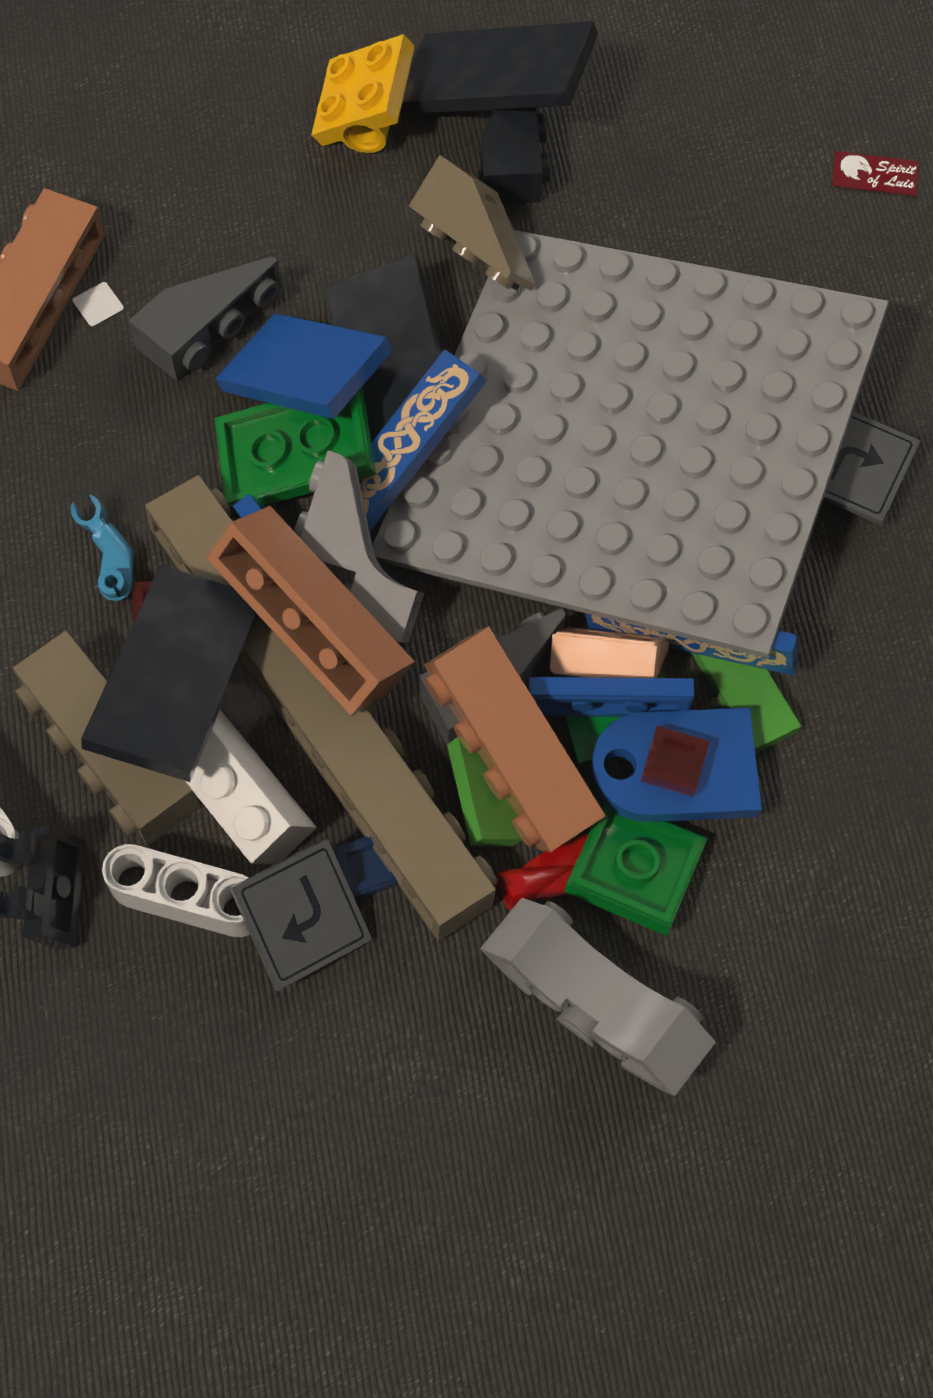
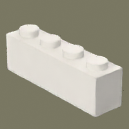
M220 710L190 782H185L251 864H277L283 861L317 827Z

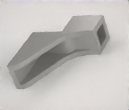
M327 451L325 461H317L310 478L309 490L315 493L309 512H301L294 532L321 561L355 571L354 581L347 580L344 586L395 641L409 643L424 593L401 585L381 568L372 548L357 468L352 461L342 455Z

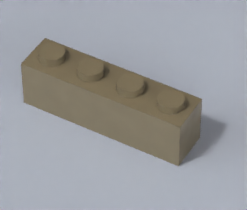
M67 631L58 635L12 668L22 685L15 690L20 701L33 717L42 712L52 726L45 731L64 756L73 751L83 763V766L77 769V772L95 796L105 791L115 806L109 812L128 837L137 832L148 846L200 807L196 794L184 780L82 749L81 738L107 681Z

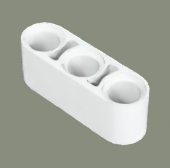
M124 844L114 848L103 861L102 873L104 880L118 903L132 909L232 937L250 935L242 915L230 916L223 912L227 901L233 898L230 887L249 877L132 844ZM141 867L145 870L142 879L134 885L123 886L118 883L120 875L128 868ZM188 881L198 885L195 895L188 900L177 901L170 898L172 890L179 883Z

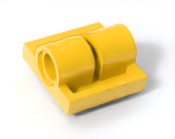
M402 34L347 54L338 55L329 60L311 134L322 146L342 141L347 147L362 153H375L384 148L390 125L398 123L415 48L413 43Z

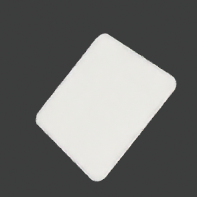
M106 282L94 286L72 300L90 326H95L124 309Z

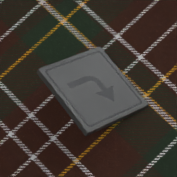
M853 411L823 500L881 525L920 440Z
M324 839L230 887V891L275 991L285 988L373 940L328 839Z

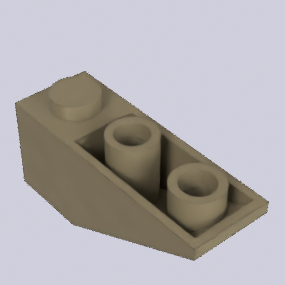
M439 155L409 204V207L424 217L420 226L443 241L446 240L447 236H450L456 241L452 248L456 253L475 265L478 264L480 259L489 265L485 274L505 288L510 289L515 282L532 291L536 285L498 192L464 168Z

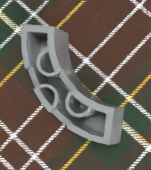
M521 898L480 948L482 952L528 996L533 993L548 1007L561 1012L557 1017V1021L592 1047L598 1043L611 1055L622 1060L621 1066L656 1088L675 1096L716 1043L700 1024L704 1019L702 1014L686 1000L676 997L672 1001L643 985L613 964L570 927L573 924L572 918L555 903L547 901L545 905Z

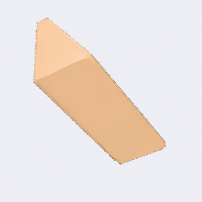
M569 627L556 631L552 635L550 670L555 674L590 678H657L669 649V641H666V638Z

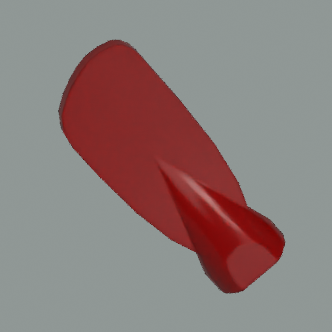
M589 833L565 842L552 852L545 851L531 859L522 868L507 869L496 873L497 888L506 908L511 911L521 898L530 901L548 900L569 895L564 893V890Z

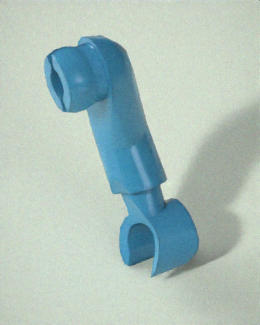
M90 494L89 496L96 507L94 517L88 521L82 520L81 513L73 502L71 504V514L82 528L92 532L91 538L102 552L101 570L97 586L100 593L108 600H123L131 593L134 552L116 527L106 522V509L96 497Z

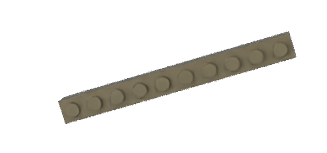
M197 475L145 504L150 530L179 571L231 586L206 559L232 522L229 518L232 515L231 509L219 489L214 488L210 491L201 477ZM258 616L241 657L242 662L365 837L367 836V838L371 837L374 844L373 849L388 871L392 872L396 877L399 887L439 942L493 907L496 891L494 885L497 884V879L491 867L481 856L473 858L462 843L466 840L460 824L451 813L441 814L431 800L435 797L429 781L419 769L411 772L401 758L404 755V750L394 732L389 727L381 730L371 716L374 713L372 704L351 716L261 617Z

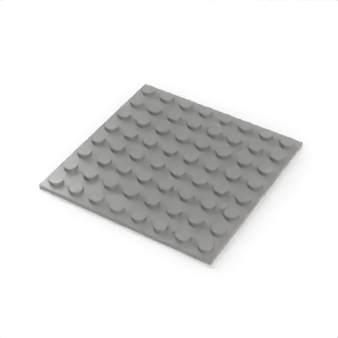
M513 230L536 285L531 291L514 282L512 287L507 289L488 276L454 355L481 373L487 382L457 419L459 432L442 438L389 506L372 545L376 560L769 659L889 307V301Z

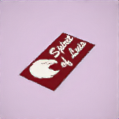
M835 151L832 186L917 196L919 161Z

